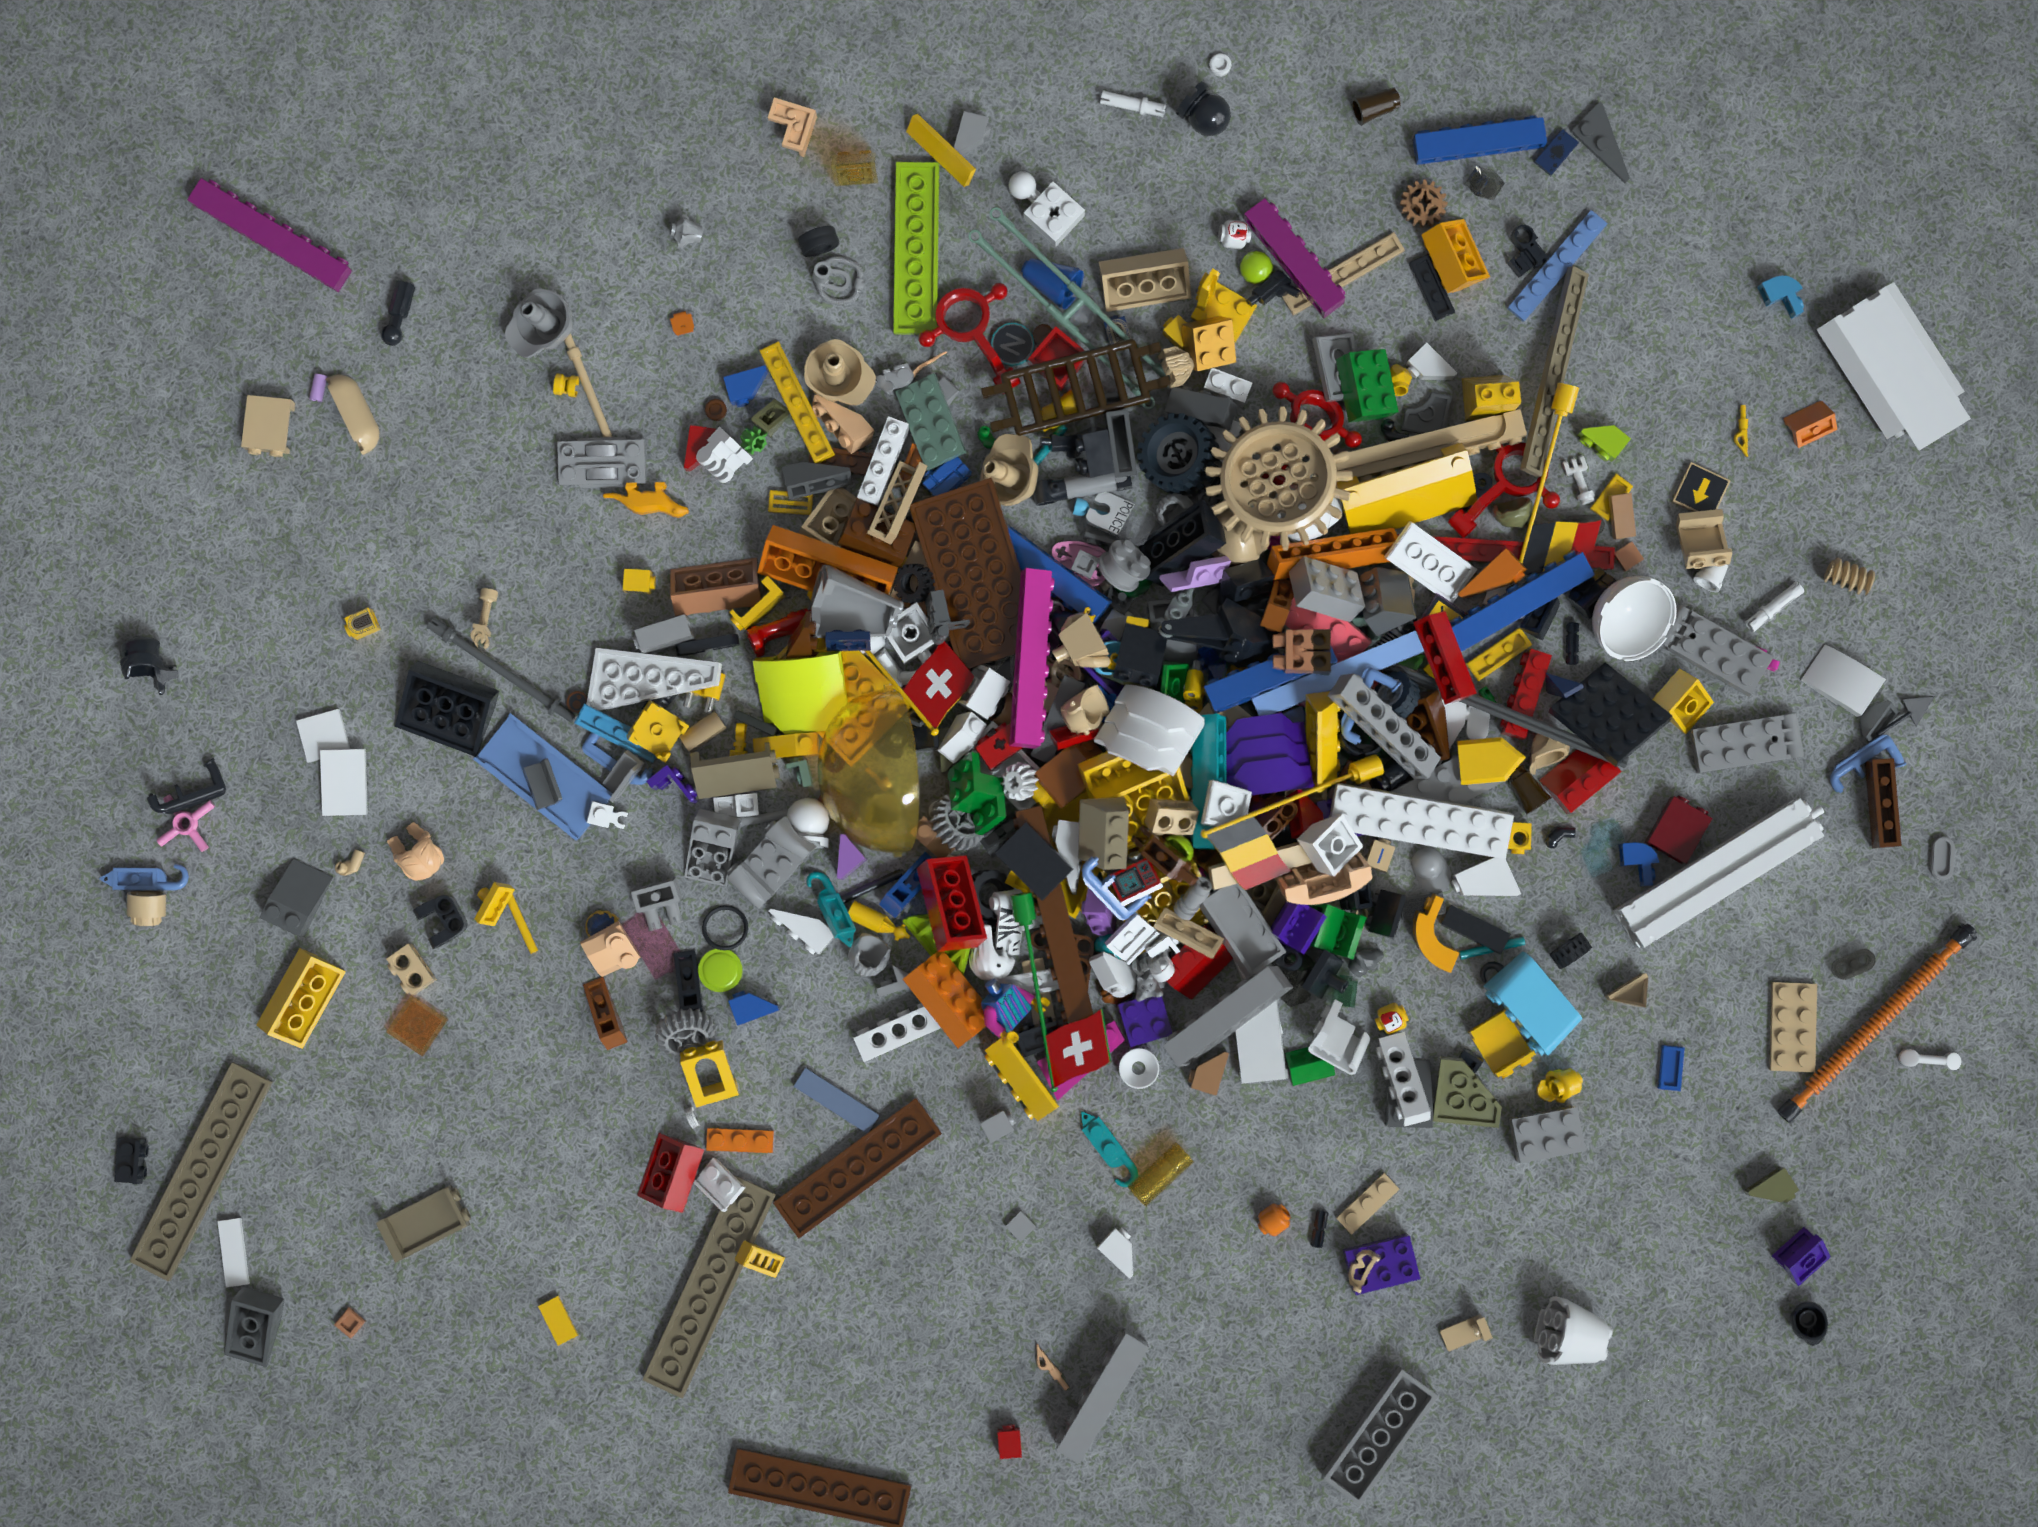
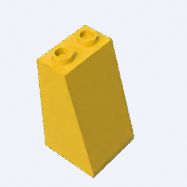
M1507 375L1462 378L1465 421H1475L1502 415L1503 413L1515 411L1521 404L1519 381Z

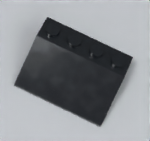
M417 661L408 671L395 727L476 757L495 710L499 690Z

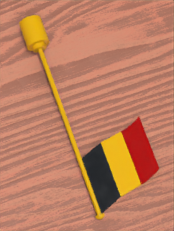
M1564 383L1557 384L1551 409L1555 410L1554 414L1558 415L1519 558V561L1527 568L1524 572L1525 575L1543 572L1545 570L1544 566L1553 561L1558 563L1564 560L1563 556L1573 550L1575 552H1583L1590 564L1602 521L1534 524L1562 416L1567 417L1568 413H1573L1579 387Z
M1376 754L1351 763L1347 775L1207 831L1203 829L1201 836L1209 839L1220 853L1232 877L1239 886L1247 890L1292 871L1282 861L1270 837L1254 816L1349 778L1360 784L1378 777L1384 773L1383 764Z

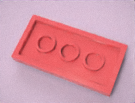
M1293 597L1285 625L1291 630L1331 629V647L1338 660L1337 663L1362 653L1372 643V640L1352 622L1297 607Z

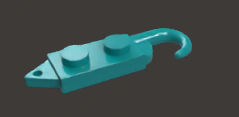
M822 872L810 873L806 878L807 886L811 887V880L817 878L823 883L825 888L819 893L817 903L834 939L838 938L848 947H851L856 928L839 893H836L831 880L826 874Z
M1082 1111L1083 1129L1081 1130L1107 1165L1116 1168L1124 1164L1131 1174L1130 1179L1125 1182L1116 1178V1184L1121 1187L1132 1186L1138 1179L1136 1165L1101 1118Z

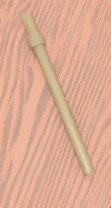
M570 333L564 340L568 349V357L574 363L603 437H612L580 358L582 357L580 349L576 347Z

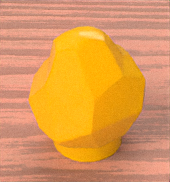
M1394 364L1390 367L1395 396H1403L1408 393L1412 375L1403 366Z

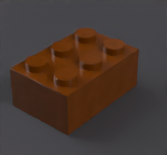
M857 498L849 510L837 545L857 554L896 566L899 569L905 560L914 535L915 524L904 519L897 537L890 545L867 533L878 507ZM885 511L887 516L894 515L890 512ZM885 522L878 523L875 526L876 530L884 534L888 531Z

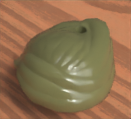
M1528 497L1497 503L1493 506V515L1502 526L1525 528L1529 525L1533 504Z

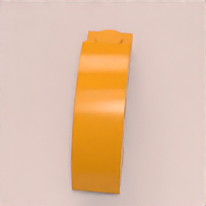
M1433 893L1425 901L1423 907L1425 913L1418 910L1415 912L1413 935L1421 953L1433 965L1451 973L1459 952L1441 944L1435 936L1434 923L1444 898Z

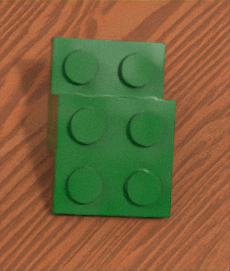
M971 751L949 769V799L951 800L952 810L974 814L975 834L983 836L1006 818L1004 785L1000 784L1003 782V778L980 773L979 753Z
M1324 903L1308 905L1327 917L1310 947L1322 951L1325 949L1332 954L1353 959L1366 917Z

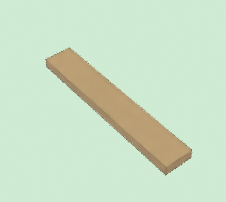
M1393 232L1329 269L1328 271L1332 275L1331 280L1335 285L1339 284L1341 287H1344L1403 253L1405 249ZM1300 292L1298 298L1289 294L1282 297L1293 316L1312 305L1302 292Z
M1299 842L1275 848L1289 869L1312 863ZM1225 863L1208 867L1213 890L1237 884Z

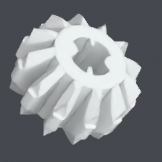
M1021 762L1006 767V772L1001 774L1004 781L1000 784L1005 785L1003 792L1009 793V798L1019 801L1032 797L1034 795L1033 791L1038 789L1035 782L1039 779L1034 777L1036 771L1031 770V765Z

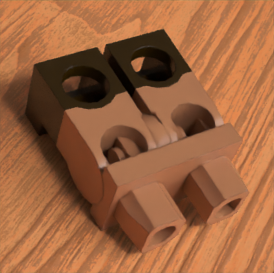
M1331 629L1286 630L1285 633L1273 635V648H1285V655H1273V669L1285 670V673L1330 675Z

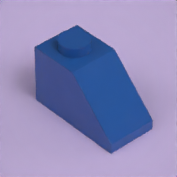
M765 365L723 377L732 406L743 407L754 399L768 374Z
M745 991L733 994V999L728 1001L737 1026L780 1010L778 1005L752 993L745 994Z

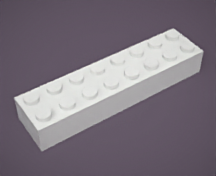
M1343 783L1335 784L1329 817L1337 814H1343L1354 833L1506 859L1514 815L1510 812Z

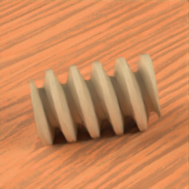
M1838 557L1829 563L1824 575V582L1832 578V585L1840 581L1841 589L1846 584H1849V592L1854 587H1857V595L1865 590V596H1867L1874 583L1875 572L1873 570L1867 572L1865 567L1859 569L1857 564L1850 566L1849 561L1842 563V559Z

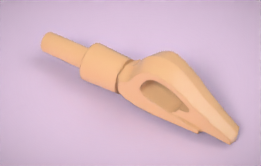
M1037 1344V1367L1041 1370H1048L1053 1379H1057L1063 1389L1067 1390L1069 1386L1061 1377L1062 1373ZM1040 1357H1041V1358H1042V1357L1044 1358V1361H1045V1365H1044V1366H1042V1365L1040 1364V1360H1039Z

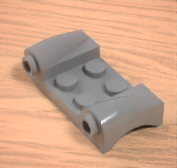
M786 816L778 822L773 820L765 828L767 831L765 838L740 865L735 863L727 871L729 874L727 880L758 909L772 898L817 847L815 844L800 837L794 831Z

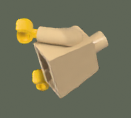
M1086 607L1083 613L1080 612L1069 616L1059 634L1063 645L1052 651L1057 662L1059 663L1070 657L1075 666L1079 665L1090 668L1108 667L1114 670L1116 663L1113 660L1118 657V654L1113 653L1110 657L1107 656L1109 655L1108 650L1092 623L1096 615H1088L1091 609Z

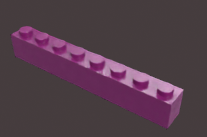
M200 178L187 199L193 206L339 293L352 272L346 260L339 256L336 259L329 255L331 252L323 246L319 245L318 248L311 244L312 240L302 234L299 237L293 234L294 230L284 223L281 226L274 222L276 219L268 213L264 212L263 215L256 211L257 207L248 201L243 204L238 201L239 196L227 190L225 193L220 190L221 186L213 180L209 179L207 182Z

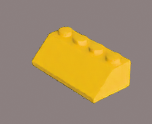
M1330 691L1306 694V742L1314 787L1337 779V772L1340 771V762L1337 758V752H1340V741L1337 739V732H1340V721L1337 719V712H1340V707L1328 697ZM1326 788L1321 789L1317 792H1323Z
M299 948L256 1026L267 1035L303 1049L346 971L309 951Z
M1001 1037L985 1049L987 1054L984 1057L991 1067L996 1065L1000 1070L997 1075L1004 1084L1008 1082L1013 1090L1010 1092L1016 1101H1023L1026 1106L1023 1110L1031 1120L1035 1118L1038 1122L1058 1108L1059 1105L1015 1045L1012 1044L1010 1047L1003 1046V1038Z

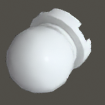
M808 797L795 801L788 809L786 816L794 831L806 841L817 846L816 849L829 848V838L823 836L828 829L830 821L828 810L820 801Z

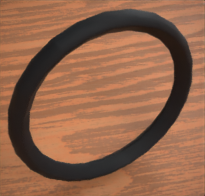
M727 905L712 909L705 916L702 924V934L706 942L713 948L723 951L732 950L741 945L746 939L749 929L745 915L739 909ZM721 910L735 912L741 917L744 924L741 938L729 946L715 944L707 934L706 927L709 918Z

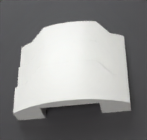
M1125 685L1115 700V705L1105 719V723L1095 737L1094 742L1105 746L1109 754L1126 759L1148 771L1158 769L1174 776L1204 727V718L1185 704L1163 693L1141 686Z

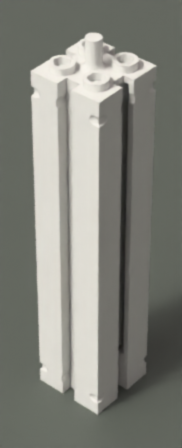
M1801 798L1790 800L1612 911L1620 924L1623 925L1635 948H1645L1653 941L1663 937L1808 847L1813 842L1824 837L1822 833L1823 827L1815 819L1823 814L1824 810L1820 805L1811 810L1805 800L1802 801Z

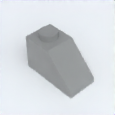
M964 111L954 149L961 155H964L984 144L985 137L989 138L992 130V125H989V117Z

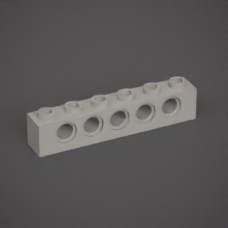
M1356 674L1341 675L1328 694V697L1414 779H1428L1441 759L1435 752V749L1431 745L1426 744L1421 739V735L1412 730L1402 717L1397 716L1392 711V707L1383 702L1373 689L1368 688L1360 676Z

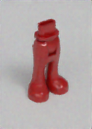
M804 608L795 612L792 611L786 617L746 629L748 640L756 657L759 658L764 655L765 645L769 641L792 635L806 612L811 611V609Z

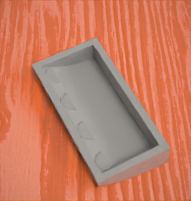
M1238 883L1219 889L1201 903V911L1217 935L1224 938L1223 944L1246 978L1252 976L1263 965L1267 966L1286 953L1279 940L1272 934L1271 928L1247 892Z

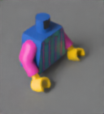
M991 979L985 984L989 994L981 1001L984 1011V1024L991 1030L992 1034L1003 1038V1046L1010 1047L1019 1040L1018 1034L1012 1030L1032 1009L1031 1004L1034 1005L1035 1011L1039 1013L1035 995L1015 984H999L997 979ZM1041 998V1003L1048 1007L1050 1001L1047 998Z

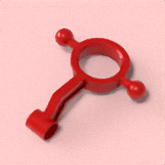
M995 283L991 287V292L985 296L969 288L955 289L944 295L936 308L938 326L931 331L923 330L919 334L918 341L920 345L931 347L935 343L936 337L941 334H945L957 342H970L974 340L996 374L992 378L994 384H1002L1001 374L1014 369L1012 367L1004 368L998 354L983 333L987 328L990 318L988 304L995 299L1003 300L1007 296L1008 289L1006 285ZM959 301L974 302L982 310V318L979 324L967 332L954 331L945 323L947 310L951 305ZM1019 377L1010 380L1012 388L1021 384Z
M1277 382L1273 386L1272 393L1277 399L1285 398L1291 402V423L1297 422L1301 405H1315L1325 410L1332 422L1330 429L1323 430L1319 434L1323 441L1327 440L1331 435L1338 433L1344 438L1345 444L1350 448H1356L1361 444V434L1357 431H1348L1342 427L1344 423L1342 408L1337 401L1326 402L1324 392L1306 390L1296 396L1290 392L1289 386L1285 382ZM1305 422L1304 427L1312 430L1313 427ZM1283 465L1281 469L1287 471L1288 465ZM1264 473L1262 476V478L1267 479L1269 477V475L1266 473ZM1281 475L1273 479V483L1278 486L1285 482V478Z
M1526 443L1509 444L1505 447L1501 444L1500 448L1495 449L1498 452L1494 461L1496 484L1482 495L1466 513L1460 509L1448 521V524L1462 538H1465L1475 529L1477 524L1474 521L1503 492L1517 497L1538 492L1542 476L1538 477L1535 483L1523 487L1510 483L1502 472L1503 460L1512 455L1523 456ZM1543 487L1541 496L1543 497L1544 506L1549 509L1556 508L1560 503L1559 495Z

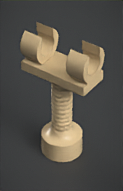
M482 588L479 598L483 600V607L479 624H473L472 628L474 630L471 632V639L477 648L479 640L481 644L484 643V649H487L490 644L488 637L491 636V632L487 627L491 604L496 602L498 597V591Z

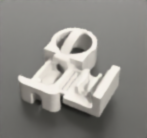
M1168 946L1162 954L1156 955L1153 958L1150 955L1140 961L1135 958L1132 961L1134 972L1141 976L1150 969V973L1156 981H1167L1175 971L1173 962L1168 957V952L1172 950Z

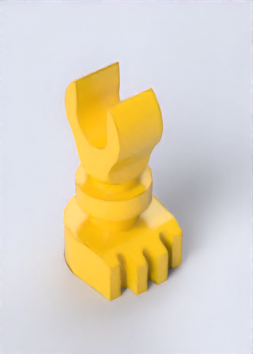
M736 723V742H733L735 750H730L729 756L748 754L747 751H744V748H746L744 741L747 724Z

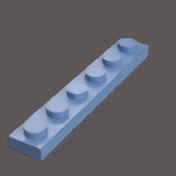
M1591 210L1507 309L1524 322L1565 275L1567 267L1572 266L1608 223Z

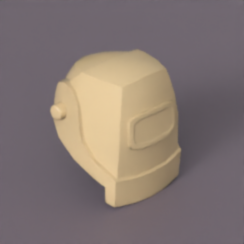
M1098 685L1083 690L1061 706L1062 717L1070 731L1077 734L1084 732L1085 735L1090 733L1089 730L1096 729L1104 716L1110 712L1107 701Z
M1536 733L1531 746L1530 773L1535 775L1536 769L1552 765L1564 759L1569 754L1570 746Z

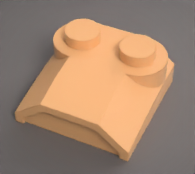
M619 921L580 942L586 956L601 977L621 968H632L637 964L638 959L641 958L638 950Z

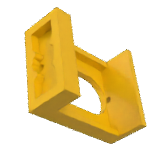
M723 1040L709 1041L703 1046L689 1047L680 1052V1063L696 1108L739 1095L736 1078L733 1077L728 1063ZM708 1058L716 1063L722 1082L701 1088L695 1071V1065L699 1060Z

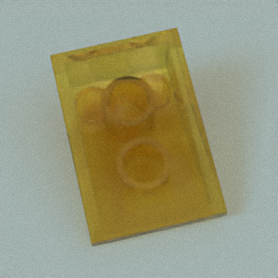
M870 150L859 151V154L839 152L837 155L832 156L831 170L835 186L878 183L876 153H872Z

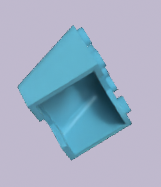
M1523 951L1483 985L1487 990L1485 993L1487 998L1498 1006L1500 1004L1506 1009L1505 1015L1512 1022L1516 1021L1520 1025L1518 1030L1529 1040L1527 1045L1541 1056L1543 1054L1549 1056L1582 1020L1581 1015L1531 956Z

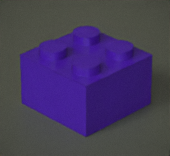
M1162 996L1149 997L1142 1001L1134 999L1117 1004L1130 1047L1168 1037L1172 1034Z

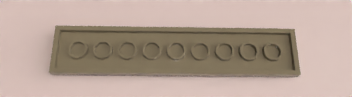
M235 1062L231 1063L129 1262L168 1282L172 1280L273 1081Z
M738 1176L735 1177L746 1188L733 1204L728 1206L726 1212L719 1211L643 1378V1381L682 1399L742 1271L743 1266L735 1261V1257L743 1241L754 1244L776 1196L775 1193Z

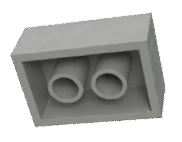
M1305 556L1289 571L1297 607L1347 622H1351L1365 608L1357 572Z
M1575 1106L1508 1118L1516 1161L1518 1163L1586 1151L1578 1108Z

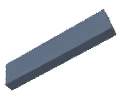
M807 1068L803 1070L793 1086L865 1133H869L879 1117L878 1113Z

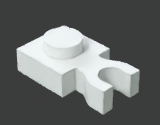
M591 801L586 822L606 828L609 827V823H613L616 827L624 829L625 824L618 823L617 819L619 816L627 817L628 812H613L614 806Z

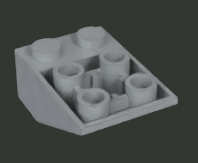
M704 809L698 810L693 821L685 878L727 887V878L729 876L727 871L732 867L742 818Z

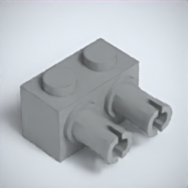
M677 877L634 888L631 891L637 913L642 912L645 914L649 931H653L655 928L656 930L662 928L657 912L658 907L663 906L666 908L670 925H675L676 922L677 924L684 922L678 906L682 899V894Z

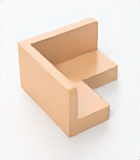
M774 98L768 120L787 126L782 147L798 151L800 156L804 157L817 119L816 110Z

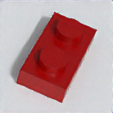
M1067 726L1049 731L1050 738L1058 750L1090 741L1099 732L1098 728L1089 730L1090 733L1088 735H1085L1084 732L1077 734L1071 732Z

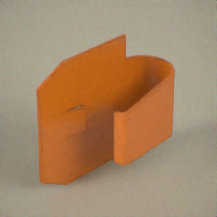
M686 311L673 314L674 318H671L670 321L673 332L677 336L693 332L694 323L691 313L686 314Z

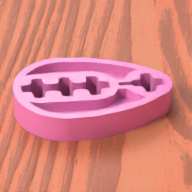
M1066 541L1054 545L1052 557L1071 570L1080 550L1097 558L1106 551L1101 547L1085 542ZM1065 547V552L1069 556L1058 558V553L1055 550ZM1096 570L1091 579L1075 573L1093 587L1100 585L1105 580L1103 575L1097 576Z

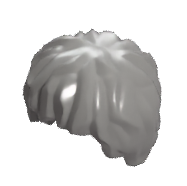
M1178 493L1168 494L1158 504L1156 509L1157 520L1163 526L1194 504L1188 496Z
M862 933L853 942L848 953L851 968L856 974L861 976H875L884 970L889 960L891 949L888 943L879 937Z

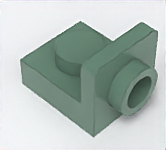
M797 757L790 759V763L785 764L788 770L799 767L800 771L796 772L798 783L803 784L804 788L814 786L808 760Z

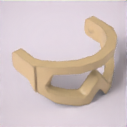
M1371 1250L1359 1252L1356 1255L1358 1263H1351L1349 1269V1283L1353 1286V1290L1361 1293L1362 1285L1376 1261L1380 1260V1255ZM1365 1255H1369L1372 1260L1363 1273L1361 1280L1354 1279L1355 1269L1364 1268L1365 1264L1362 1258Z

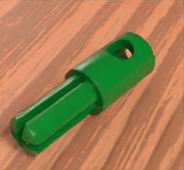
M1487 686L1478 691L1483 698L1497 703Z

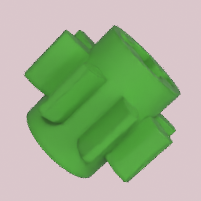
M754 426L753 429L745 428L740 435L742 441L740 446L752 455L754 451L761 452L765 445H767L764 438L767 434L757 426Z

